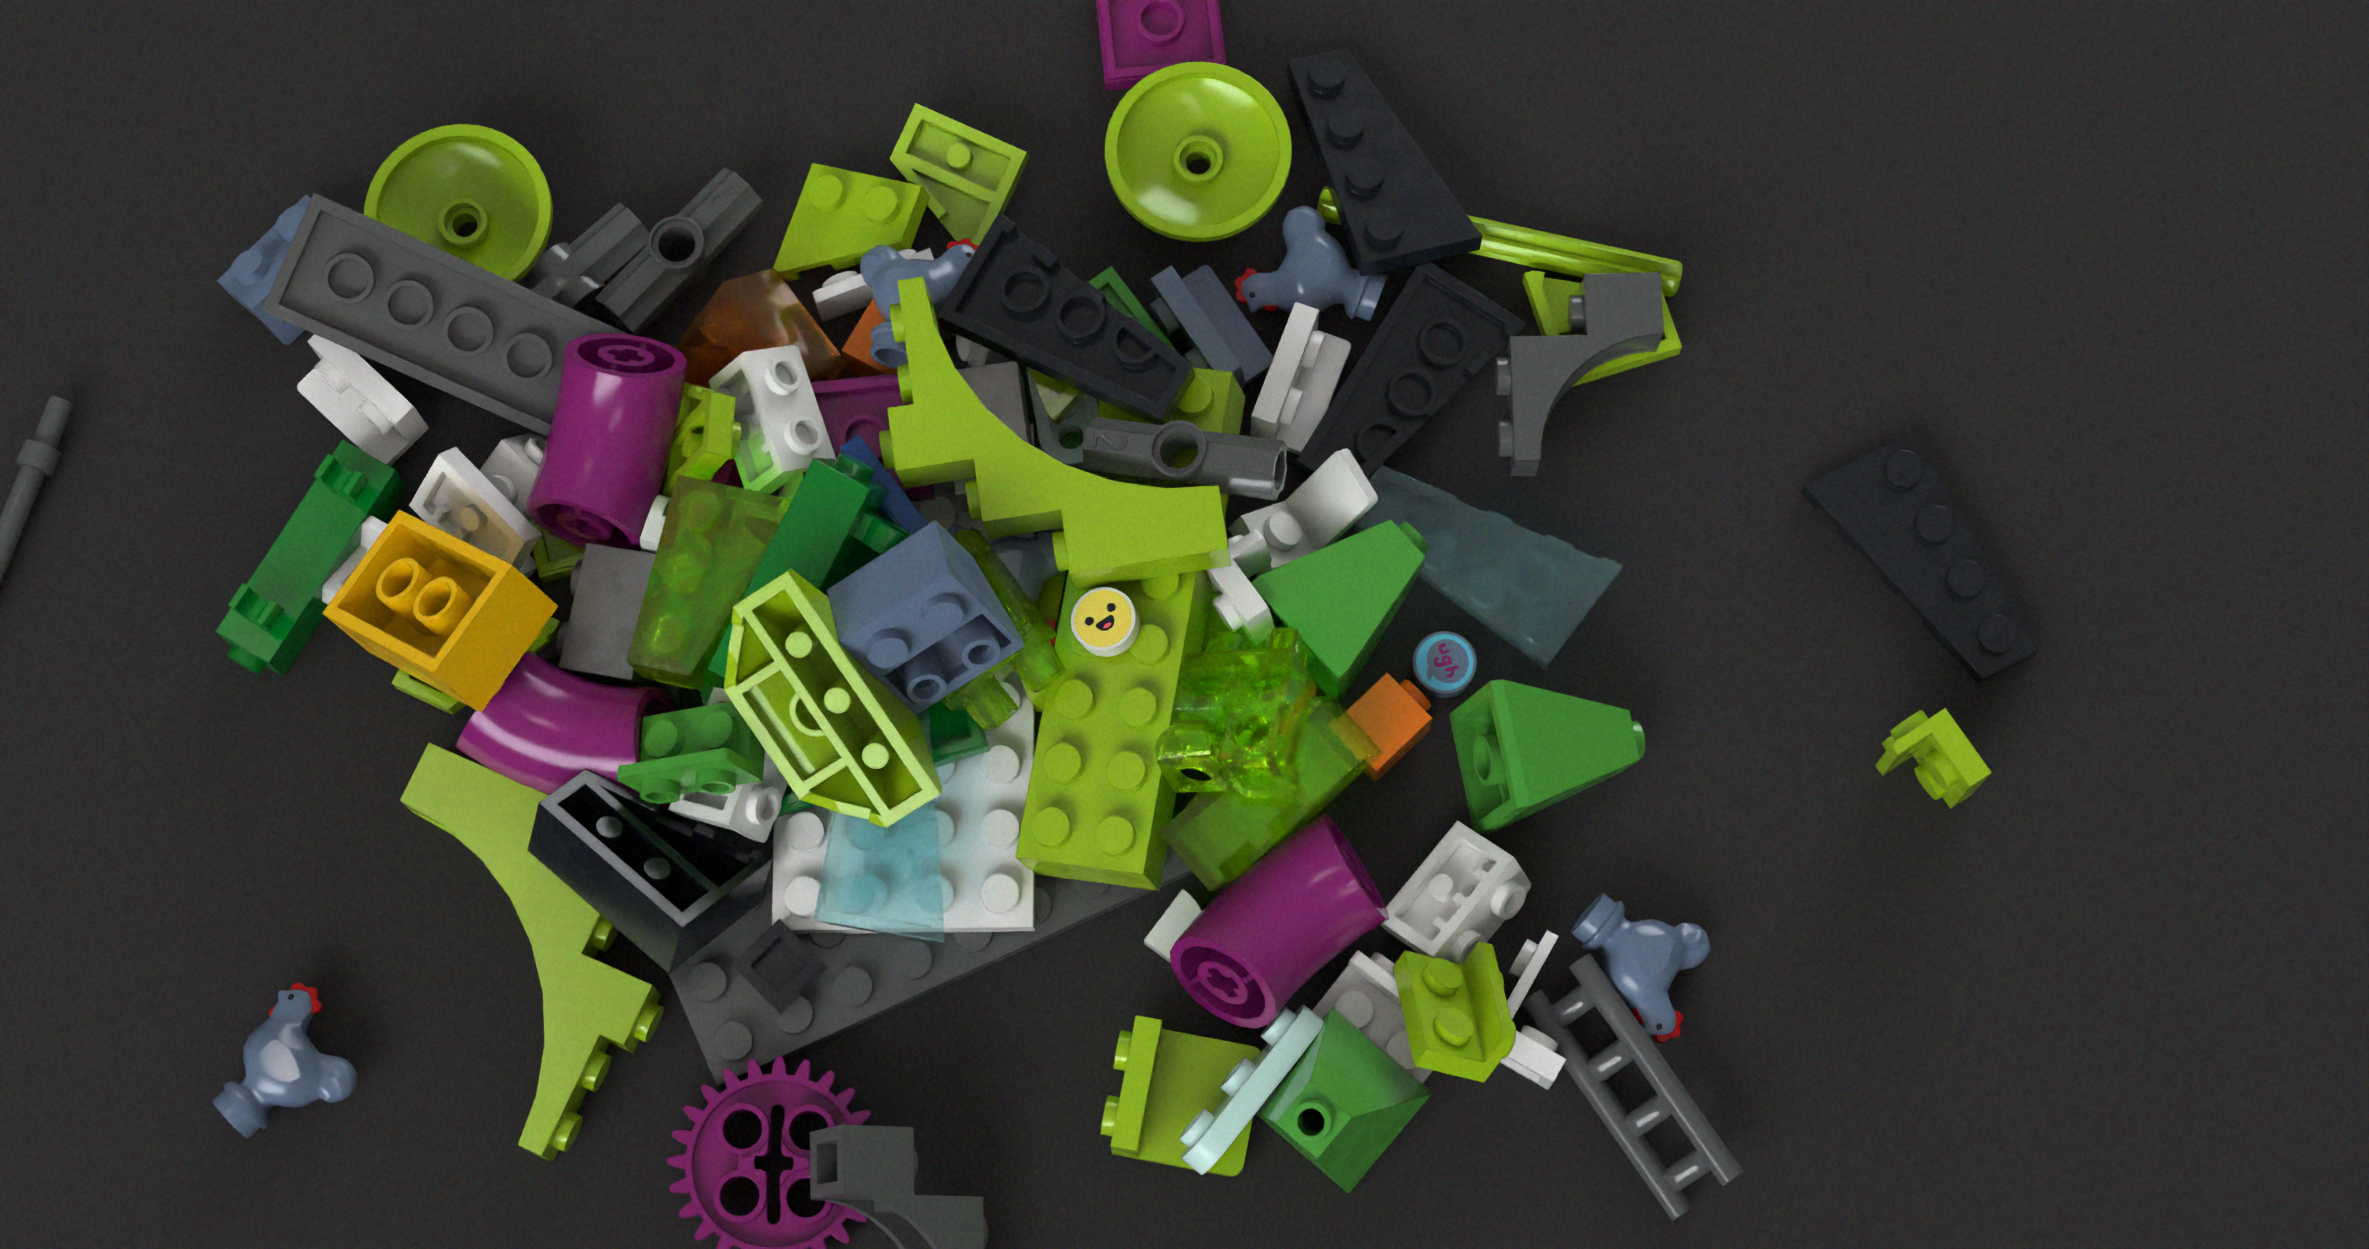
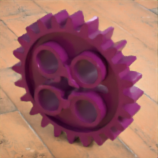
M776 1056L771 1074H764L758 1062L754 1058L749 1059L748 1079L742 1081L729 1068L724 1069L723 1076L727 1089L721 1093L703 1084L700 1088L709 1104L704 1111L685 1105L683 1111L695 1122L692 1131L675 1130L671 1135L677 1141L687 1145L686 1154L667 1158V1164L678 1169H684L686 1178L669 1186L670 1192L690 1194L692 1199L681 1209L678 1215L681 1219L700 1215L704 1220L697 1229L694 1238L697 1241H702L716 1233L720 1236L716 1249H733L735 1246L741 1249H828L825 1240L831 1235L848 1245L851 1242V1238L843 1224L848 1218L857 1222L867 1223V1217L843 1205L825 1201V1206L813 1217H800L791 1208L790 1195L793 1188L801 1181L810 1180V1150H803L797 1147L793 1140L792 1132L799 1118L812 1113L824 1117L828 1123V1128L839 1125L866 1124L873 1116L870 1110H861L852 1114L848 1110L857 1092L851 1087L837 1096L832 1094L831 1091L835 1084L836 1074L831 1070L824 1074L817 1083L811 1081L812 1065L810 1061L805 1059L798 1067L795 1075H789L783 1056ZM776 1105H782L784 1108V1125L782 1129L781 1151L782 1155L793 1159L794 1165L792 1170L781 1172L780 1220L776 1224H771L768 1221L771 1177L768 1172L759 1169L760 1159L771 1157L773 1145L772 1109ZM739 1113H755L762 1124L761 1137L756 1144L749 1148H735L727 1137L728 1123ZM736 1179H751L759 1190L758 1204L749 1214L735 1216L725 1206V1190Z

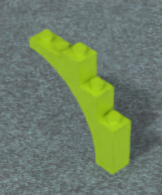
M924 277L897 280L900 303L889 304L890 320L895 342L905 341L908 364L897 366L903 404H913L887 408L890 430L880 431L879 439L885 470L895 469L904 489L976 478V480L965 482L971 520L982 519L989 539L1064 528V531L1052 532L1055 560L1058 571L1069 570L1076 590L1232 566L1219 485L1161 488L1115 482L1065 465L1025 442L982 404L955 368L941 339L932 298Z
M428 743L400 801L412 813L456 837L483 861L510 897L531 942L543 991L545 1045L536 1098L518 1145L537 1156L554 1162L559 1150L566 1153L571 1148L580 1131L583 1116L577 1114V1111L587 1090L596 1092L607 1075L612 1056L606 1054L610 1043L633 1054L640 1040L648 1043L657 1030L663 1015L664 1007L657 1004L662 994L653 985L594 959L598 950L606 952L610 948L619 930L528 851L538 803L549 795L517 783L493 770Z

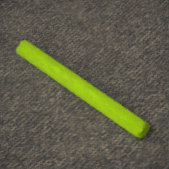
M1324 186L1320 193L1317 211L1325 222L1342 225L1328 186ZM1468 215L1483 237L1480 250L1467 253L1583 278L1584 274L1661 272V289L1664 296H1675L1679 289L1683 268L1682 263L1677 260Z

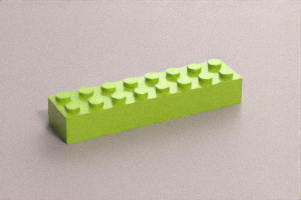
M1194 368L1195 378L1170 421L1185 420L1194 423L1203 431L1239 435L1246 396L1233 372ZM1100 400L1098 418L1151 424ZM1191 448L1179 452L1174 457L1171 468L1181 469L1189 466L1195 460L1198 449ZM1112 480V481H1115V482H1123V483L1138 484V485H1145V486L1169 488V487H1167V486H1159V485L1143 484V483H1136V482ZM1221 494L1224 518L1229 494ZM1068 570L1015 856L1026 868L1033 870L1035 874L1159 891L1181 770L1182 753L1185 747L1212 593V586L1206 570L1077 590ZM1099 587L1115 588L1126 594L1136 607L1140 617V630L1134 643L1126 651L1110 657L1097 656L1087 651L1077 640L1071 627V614L1077 601L1088 591Z

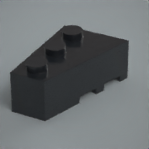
M585 769L538 803L528 851L670 974L759 904L773 858L755 849L749 856L715 840L717 831L700 823H697L694 829L658 813L660 804L645 801L639 794Z

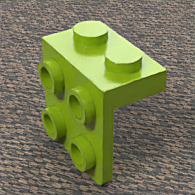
M1136 1015L1133 1032L1120 1031L1113 1069L1125 1071L1120 1097L1107 1096L1103 1114L1101 1134L1112 1136L1110 1145L1112 1154L1194 1170L1180 1158L1186 1148V1145L1179 1140L1181 1133L1203 1108L1211 1114L1227 1095L1220 1088V1085L1230 1071L1244 1057L1253 1063L1261 1051L1255 1046L1163 1029L1162 1020ZM1253 1117L1207 1173L1234 1177L1242 1172Z

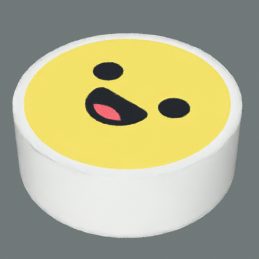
M1099 587L1088 591L1077 601L1071 614V627L1075 637L1087 651L1097 656L1110 657L1126 651L1134 643L1140 630V617L1136 607L1126 594L1115 588Z

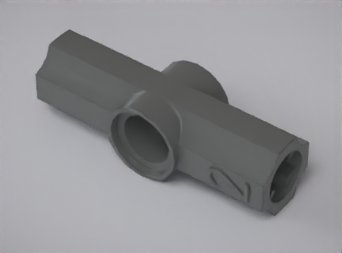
M724 167L676 216L664 218L654 226L649 234L648 245L594 298L597 305L624 332L639 336L684 289L696 287L705 281L711 271L712 261L765 208L763 200L736 172H732ZM684 243L695 247L692 255L684 261L673 262L666 259L667 253L675 245Z
M619 202L570 245L566 242L559 243L542 253L535 266L526 275V282L522 286L588 316H592L600 308L594 298L648 245L650 233L632 211Z
M1093 417L1089 427H1086L1082 445V470L1106 479L1167 486L1169 488L1219 485L1221 494L1277 501L1278 494L1283 490L1287 471V446L1283 440L1203 431L1194 423L1185 420L1155 425ZM1191 448L1198 449L1195 460L1189 466L1181 469L1171 468L1173 459L1179 452Z

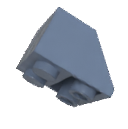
M936 520L827 589L839 643L915 715L1025 647L1020 633L974 558Z

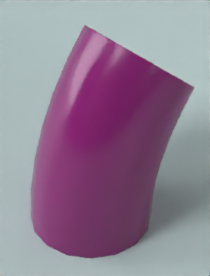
M600 333L584 335L568 342L564 349L562 372L551 428L543 457L526 503L527 514L537 525L553 536L585 549L586 543L641 551L640 537L652 504L657 495H660L677 428L687 369V360L682 352L668 344L628 334Z
M529 651L521 657L505 679L501 689L492 697L482 713L477 710L474 712L462 731L456 748L482 766L547 795L559 789L585 769L640 795V792L617 781L618 766L640 762L643 717L674 712L676 709L666 692L657 687H624L590 681L568 673ZM670 803L660 804L659 810L669 808Z
M1323 813L1266 852L1236 877L1203 909L1176 940L1170 950L1171 967L1181 986L1198 1004L1213 1015L1236 1026L1256 1029L1269 1025L1298 990L1333 958L1362 936L1389 920L1388 911L1373 879L1355 849L1335 821L1328 814Z

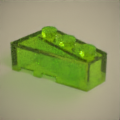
M1305 695L1294 702L1278 718V722L1282 725L1264 742L1258 739L1246 747L1231 763L1233 768L1216 783L1213 782L1203 788L1188 802L1182 812L1158 831L1209 891L1227 887L1266 852L1308 824L1383 754L1379 747L1332 695L1318 696L1313 700Z

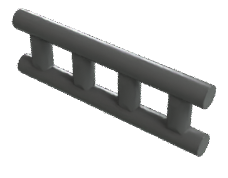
M1588 953L1569 967L1580 985L1553 1005L1543 990L1540 989L1523 1000L1521 1006L1537 1029L1558 1043L1555 1053L1566 1059L1563 1066L1669 1218L1674 1221L1694 1207L1683 1192L1684 1188L1710 1170L1722 1187L1744 1171L1593 956ZM1596 1006L1618 1039L1590 1059L1568 1026ZM1634 1060L1656 1094L1628 1113L1606 1080ZM1672 1115L1695 1148L1669 1167H1666L1644 1134Z

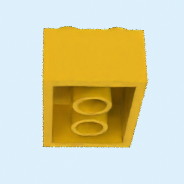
M398 510L322 614L369 653L482 713L492 697L501 689L505 679L529 646L541 634L543 627L558 608V605L513 565L412 515Z

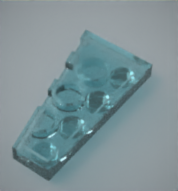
M1380 465L1369 479V483L1378 496L1377 503L1351 526L1356 531L1362 532L1390 519L1397 527L1403 521L1408 522L1420 533L1430 548L1424 554L1426 556L1424 569L1419 577L1545 670L1623 568V565L1602 557L1600 560L1572 548L1573 544L1549 534L1545 537L1513 524V519L1489 510L1487 513L1458 501L1457 496L1383 465Z
M928 707L916 716L918 717L933 760L930 707ZM936 797L887 828L869 823L867 819L833 811L813 919L815 922L946 944Z

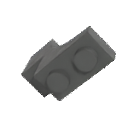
M1661 272L1584 274L1578 295H1569L1568 300L1569 332L1580 333V335L1510 336L1506 357H1496L1495 359L1496 395H1507L1508 418L1498 419L1497 423L1498 456L1510 457V477L1536 476L1541 461V442L1544 426L1558 401L1577 381L1609 361L1637 353L1657 352L1664 334Z
M839 1125L810 1132V1197L812 1200L828 1201L857 1211L879 1226L895 1242L899 1249L985 1248L988 1239V1226L984 1218L983 1197L915 1195L914 1180L918 1172V1155L914 1148L913 1127Z

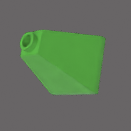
M1390 519L1263 573L1251 582L1269 607L1280 646L1335 705L1345 698L1424 569L1426 557L1424 554L1430 548L1420 533L1406 521H1403L1397 527Z
M1504 679L1488 682L1449 714L1473 831L1482 837L1488 836L1623 772L1638 762L1645 752L1643 729L1638 721L1631 720L1629 710Z
M1332 1007L1322 1018L1323 1025L1318 1035L1255 1114L1349 1194L1433 1092Z

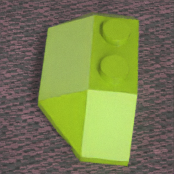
M790 568L733 606L732 630L728 647L724 691L799 800L841 814L867 819L869 823L887 828L942 793L943 789L918 717L839 643L828 596Z

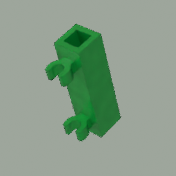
M343 439L332 455L327 454L313 474L316 478L315 482L246 585L241 583L228 603L231 609L215 631L232 646L227 656L256 675L260 676L264 668L267 667L283 677L286 676L324 618L322 613L328 604L322 601V587L360 546L362 524L369 516H374L386 523L409 488L395 469Z
M839 453L836 460L833 458H813L743 598L790 568L828 596L827 589L843 580L862 542L876 552L883 554L913 535L906 529L876 515L889 489L871 480L875 470L864 462L844 453ZM731 622L707 668L725 678L728 647L732 630Z

